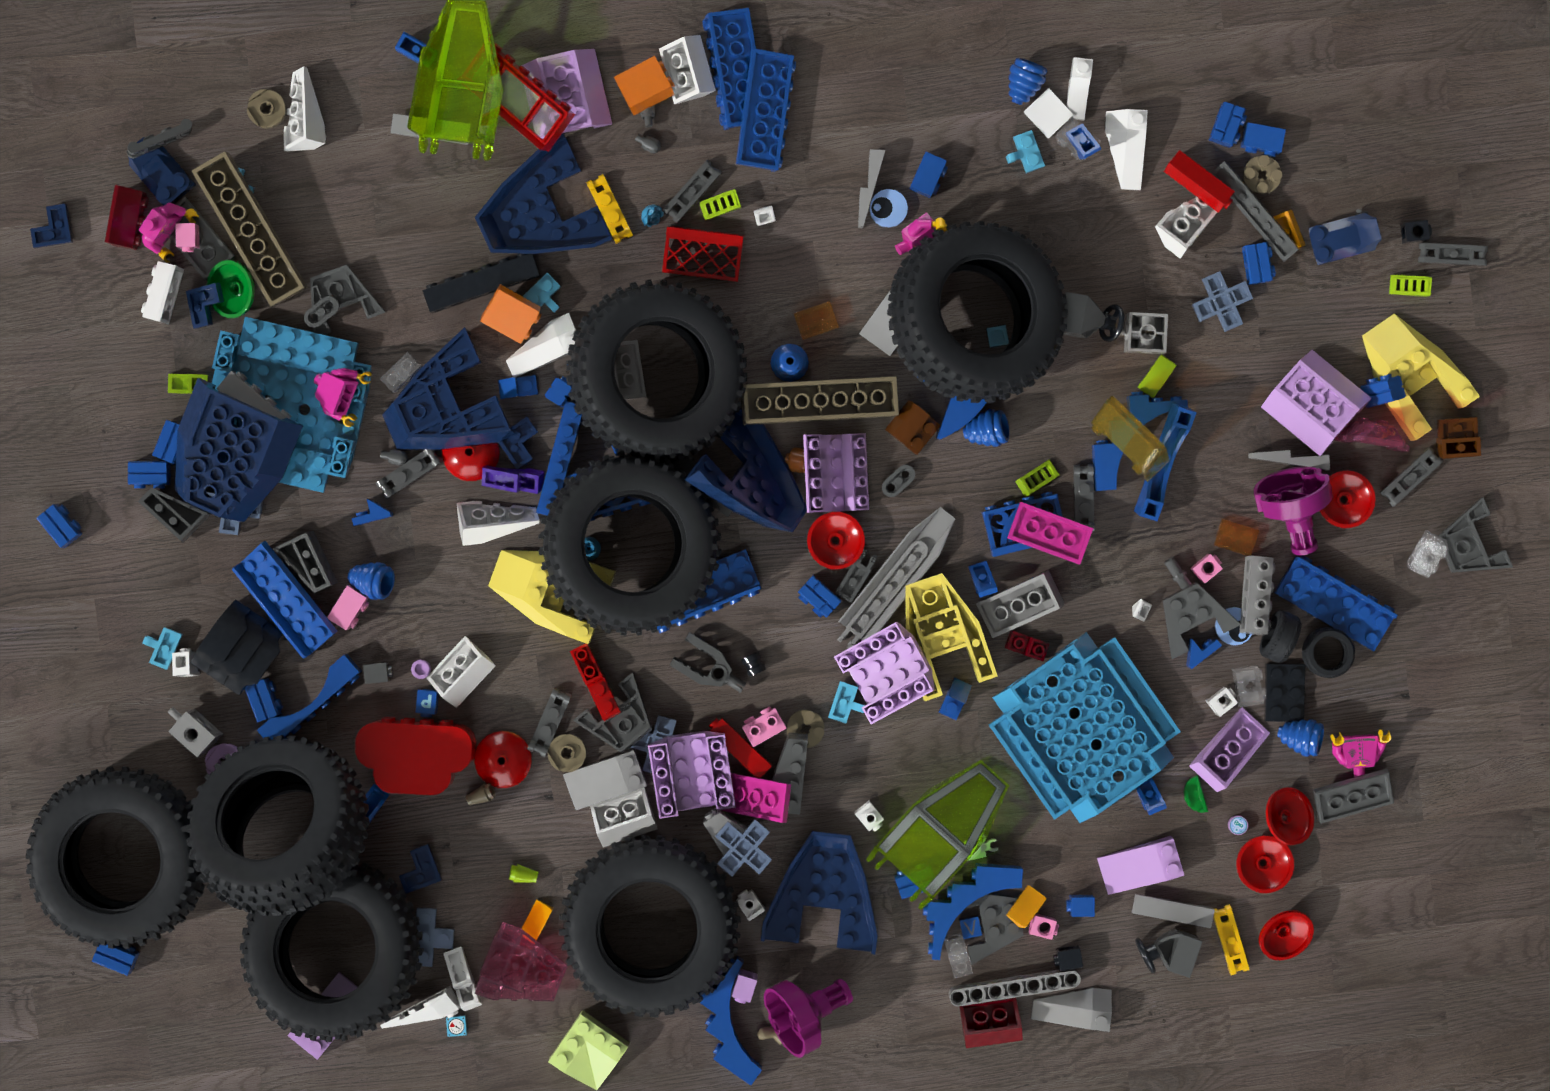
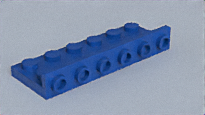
M749 8L708 13L705 19H703V29L707 31L708 35L706 46L711 53L709 64L710 68L714 70L713 83L718 93L716 95V104L721 110L719 121L724 130L741 127L751 49H756Z
M755 48L751 49L736 164L771 170V172H776L781 168L783 157L780 154L781 149H784L785 146L783 133L788 125L786 111H789L791 104L788 96L793 88L791 75L796 67V61H793L794 55Z
M266 541L262 542L241 563L232 568V571L303 659L315 652L337 632L333 624Z
M746 549L718 560L716 563L719 564V568L717 571L712 572L713 575L711 577L714 583L711 586H706L704 591L707 595L705 598H698L695 602L697 606L695 610H686L684 612L686 616L684 619H673L671 624L676 623L677 626L688 622L687 618L694 616L697 619L705 616V611L712 609L715 612L724 608L722 605L730 601L732 605L742 601L740 597L744 595L752 597L759 594L758 590L761 589ZM665 625L662 627L657 626V630H659V633L670 630V627L667 628Z
M1303 555L1301 558L1295 557L1274 593L1332 628L1345 632L1351 639L1371 651H1375L1392 620L1398 616L1393 613L1395 609L1386 604L1381 606L1377 603L1378 599L1369 594L1367 597L1361 594V589L1354 585L1349 587L1344 584L1345 580L1337 575L1332 577L1327 574L1329 570L1320 565L1315 567L1311 564L1312 560Z

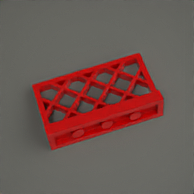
M667 226L662 272L738 282L744 235ZM670 238L678 239L683 246L673 252L669 247ZM692 241L697 242L701 246V249L694 255L687 248V245ZM710 244H716L721 250L713 257L705 249ZM730 246L738 247V254L733 259H730L724 251ZM685 248L691 257L682 263L676 256V253ZM704 250L710 259L701 266L695 256ZM723 253L729 262L720 268L714 258ZM674 256L680 266L676 269H667V260ZM692 258L699 266L694 272L688 271L684 266ZM710 261L719 269L713 274H708L703 268ZM731 263L736 269L735 277L726 276L722 269Z

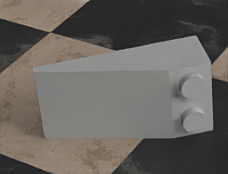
M889 291L859 334L890 356L898 344H893L891 336L894 335V331L889 330V321L891 319V316L887 315L888 304L891 303V301H888L889 294H891Z
M1049 570L980 601L976 605L992 638L1058 610L1065 603Z
M635 749L563 774L575 810L636 791L648 785Z

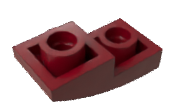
M1011 630L1005 648L1044 662L1050 644Z

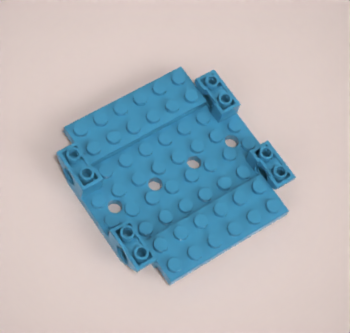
M245 317L241 337L238 334L220 330L212 368L215 369L212 384L216 385V389L231 371L236 373L240 371L248 378L246 381L251 386L253 384L257 385L262 390L261 394L264 397L267 395L271 396L277 403L276 407L279 410H286L292 416L291 420L303 425L285 474L279 483L324 493L328 475L346 478L354 458L370 383L362 384L359 379H356L358 385L346 415L353 413L357 416V419L353 421L348 418L354 425L346 427L323 412L320 402L315 397L318 385L314 383V378L318 374L331 372L333 369L339 368L355 370L362 374L364 372H371L372 366L355 362L359 343ZM364 375V379L371 381V376ZM303 404H307L310 407V412L307 415H302L300 412V407ZM236 416L234 424L241 427L242 419ZM223 451L220 453L221 460L227 462L229 459L228 454Z
M1087 632L1055 653L1054 657L1026 676H1022L992 698L1004 714L988 724L1053 819L1055 820L1070 809L1079 823L1098 815L1160 772L1174 758L1166 747V742L1181 732L1117 639L1113 637L1098 648ZM1050 676H1055L1058 680L1057 685L1054 687H1050L1047 684V679ZM1078 708L1079 716L1074 719L1069 716L1070 709ZM1095 739L1101 741V748L1098 750H1093L1091 747V742ZM1116 771L1123 773L1121 781H1114L1113 774Z

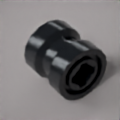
M759 652L741 659L743 665L747 667L746 672L749 677L766 670L765 665L760 661L761 656Z

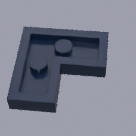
M67 204L47 206L49 226L30 229L33 248L73 243Z
M213 283L186 291L193 329L213 325L209 306L224 302L221 284Z
M525 417L511 427L515 431L514 435L498 442L516 469H520L533 460L523 443L539 432L528 417Z
M429 844L410 851L416 869L399 875L405 894L442 880Z

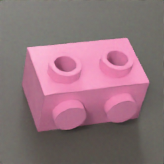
M347 585L327 618L345 630L354 629L359 621L357 618L359 613L364 612L369 605V602H367L369 598L351 585Z
M769 706L760 711L761 715L757 718L751 716L743 721L745 724L742 725V729L753 747L787 728L775 707L771 709Z

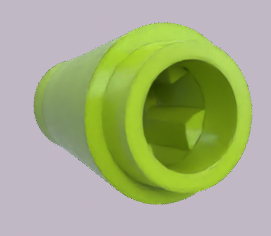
M519 864L511 865L509 880H513V883H536L538 871Z

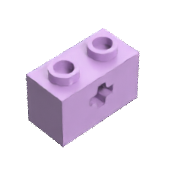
M744 969L739 970L732 989V997L735 998V1001L743 1004L751 1002L757 983V974Z

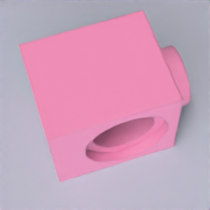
M176 223V247L182 249V252H194V249L200 248L199 225L196 223Z
M1207 554L1190 569L1201 583H1206L1223 568L1220 566L1222 562L1215 554L1213 556ZM1206 562H1210L1212 565V570L1209 573H1206L1203 569Z
M1035 914L1030 921L1028 932L1031 935L1052 940L1053 935H1057L1059 924H1056L1055 918ZM1043 922L1049 923V928L1046 931L1039 929L1040 924Z

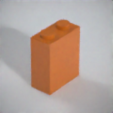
M655 56L614 77L633 116L675 95L672 89L675 85L671 77L665 76L664 72L667 70L663 62H658Z
M500 284L483 312L480 322L521 344L524 339L527 340L532 332L530 329L532 324H537L542 314H540L539 305Z

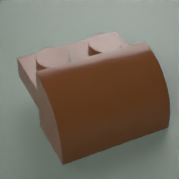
M908 400L899 411V415L894 417L885 430L911 452L918 455L941 425L918 405Z
M1477 417L1437 420L1438 438H1436V445L1440 458L1481 456V439L1478 436Z

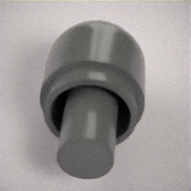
M655 105L640 112V116L645 120V127L653 126L652 119L656 115Z
M638 133L635 141L641 143V147L649 153L655 154L661 149L660 141L652 136L647 135L644 137Z
M391 449L390 452L381 451L380 458L388 459V462L401 466L408 460L407 454L402 450Z

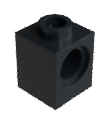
M1428 220L1406 222L1400 225L1402 244L1427 241L1432 235V228L1428 224ZM1414 227L1420 229L1421 234L1419 237L1414 235Z
M1078 945L1055 949L1056 954L1053 955L1054 964L1058 966L1060 971L1083 967L1081 950Z

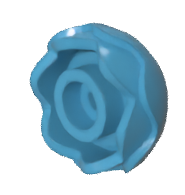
M648 205L641 214L643 224L648 227L657 225L660 222V218L664 215L662 208L658 205Z
M585 537L588 561L594 560L600 554L601 545L594 537Z

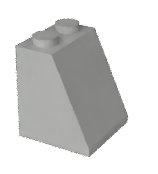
M712 809L705 814L703 824L724 856L729 848L717 839L715 835L727 821L741 833L748 827L726 812Z

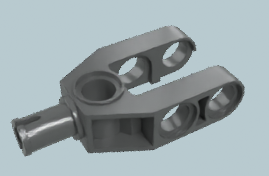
M689 632L685 641L712 656L716 660V664L708 676L675 656L669 665L700 685L723 686L727 684L741 693L742 687H745L747 682L732 674L733 672L731 671L733 669L722 651ZM722 668L725 673L724 677H715L714 670Z

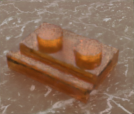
M830 301L794 313L802 340L839 328Z
M1221 519L1213 546L1251 556L1259 530Z

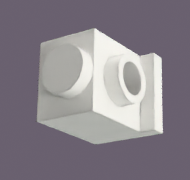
M191 648L180 649V652L172 653L173 676H200L198 668L190 663L196 653L192 652Z
M1226 687L1221 688L1205 700L1219 717L1238 703L1235 699L1237 697L1235 692L1231 688L1227 689ZM1223 696L1225 697V702L1221 704L1219 698Z
M869 800L854 812L868 831L873 829L875 832L883 825L882 821L884 818ZM868 815H873L874 820L871 822L868 821Z
M746 889L737 895L738 899L736 901H738L739 907L748 921H751L765 911V907L752 889L750 891ZM748 901H751L753 903V906L751 908H748L746 906V903Z

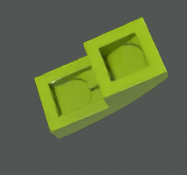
M1161 354L1137 388L1154 398L1177 365Z
M168 374V393L192 394L197 378L208 381V375Z

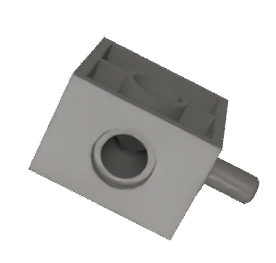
M1127 313L1125 327L1119 335L1124 336V353H1166L1168 314Z
M171 708L168 711L176 720V723L168 732L196 757L206 754L223 735L196 709L186 711L183 715L175 708ZM194 729L198 732V736L194 734Z

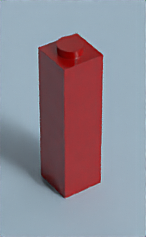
M1180 150L1163 171L1218 213L1223 207L1227 209L1233 201L1231 197L1235 192Z
M723 717L720 720L716 718L709 725L711 728L709 731L725 734L727 750L755 777L761 778L772 767V764Z

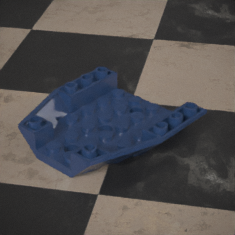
M197 378L177 431L175 491L185 502L215 516L245 522L283 478L303 425L288 418L281 420L216 390V385ZM236 416L242 419L241 427L234 424ZM222 451L228 454L229 459L227 462L222 461L220 458ZM208 486L215 490L213 497L209 496L206 492Z

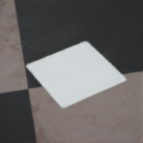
M1049 88L1024 111L1027 117L1047 138H1050L1073 116L1072 112Z

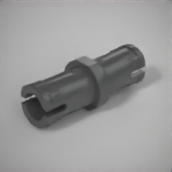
M1174 557L1164 562L1173 576V581H1176L1181 589L1192 585L1186 576V571L1181 569Z

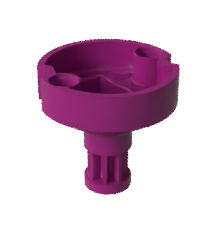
M1293 467L1274 472L1261 479L1253 490L1258 512H1263L1266 518L1285 521L1287 531L1290 532L1292 542L1290 547L1293 554L1307 555L1318 549V542L1314 538L1312 516L1326 507L1333 498L1329 475L1323 474L1322 469L1315 467Z
M837 979L827 988L817 990L811 994L806 993L788 980H783L764 992V1005L768 1010V1018L776 1035L785 1048L798 1058L811 1053L821 1046L822 1018L830 1015L838 1007L853 1002L851 990L842 979Z

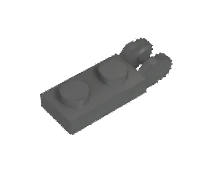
M865 548L859 559L851 565L835 592L851 603L871 572L870 569L878 557L874 554L870 558L867 567L860 564L868 551Z

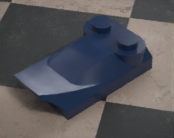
M145 137L141 138L137 143L142 142ZM164 146L137 158H129V166L163 206L167 203L175 204L196 186L195 182Z
M1367 213L1308 228L1317 265L1374 251L1382 240L1377 218Z

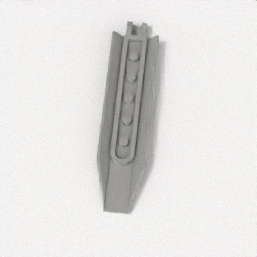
M940 507L908 532L838 621L846 627L837 639L839 642L843 641L849 631H851L856 636L847 644L849 649L854 646L859 638L863 641L882 629L904 601L905 586L920 581L939 557L955 521L953 516Z

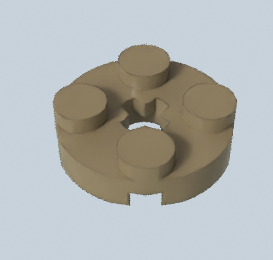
M261 89L253 93L249 98L247 114L255 125L263 129L274 128L286 117V103L277 92ZM264 104L267 106L271 105L270 113H262Z
M1267 155L1252 158L1243 169V182L1255 194H1268L1278 187L1282 178L1279 164ZM1259 170L1266 172L1265 176L1267 178L1265 180L1263 178L1258 179Z
M799 710L789 718L787 735L789 732L806 734L805 732L801 733V725H810L807 748L814 747L824 736V722L816 712Z
M574 734L557 736L551 742L548 750V759L551 765L563 772H573L579 769L587 755L584 742ZM564 748L572 750L571 758L563 757Z

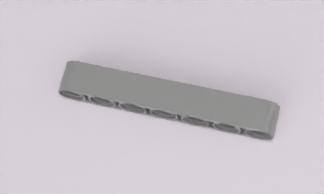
M1075 969L1051 970L954 986L949 990V998L955 1006L978 1004L1075 988L1080 984L1081 977ZM1069 974L1076 975L1073 982L1066 981ZM1050 977L1057 978V982L1054 985L1047 984ZM1031 980L1038 981V985L1035 988L1028 987V984ZM1012 983L1019 984L1017 991L1009 989ZM993 986L1000 987V992L998 994L991 993V988ZM974 989L982 991L979 997L972 996ZM955 992L963 994L960 1000L953 999Z

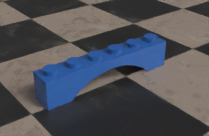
M565 401L536 513L547 516L550 510L546 508V505L550 504V502L552 503L557 498L553 493L556 489L564 488L565 483L563 480L567 476L573 449L583 420L582 414L577 415L575 412V403Z
M1172 403L1134 512L1141 517L1154 521L1159 519L1164 505L1166 486L1173 462L1182 442L1191 430L1197 413L1191 408Z
M348 654L343 655L329 667L325 685L318 697L310 705L294 714L271 717L257 731L263 738L270 737L271 740L280 735H283L285 739H287L286 736L290 733L294 735L302 728L301 723L305 720L309 722L317 715L315 713L316 710L319 708L323 710L331 703L329 700L334 695L338 697L346 690L344 688L346 684L350 682L352 685L360 678L358 674L362 670Z

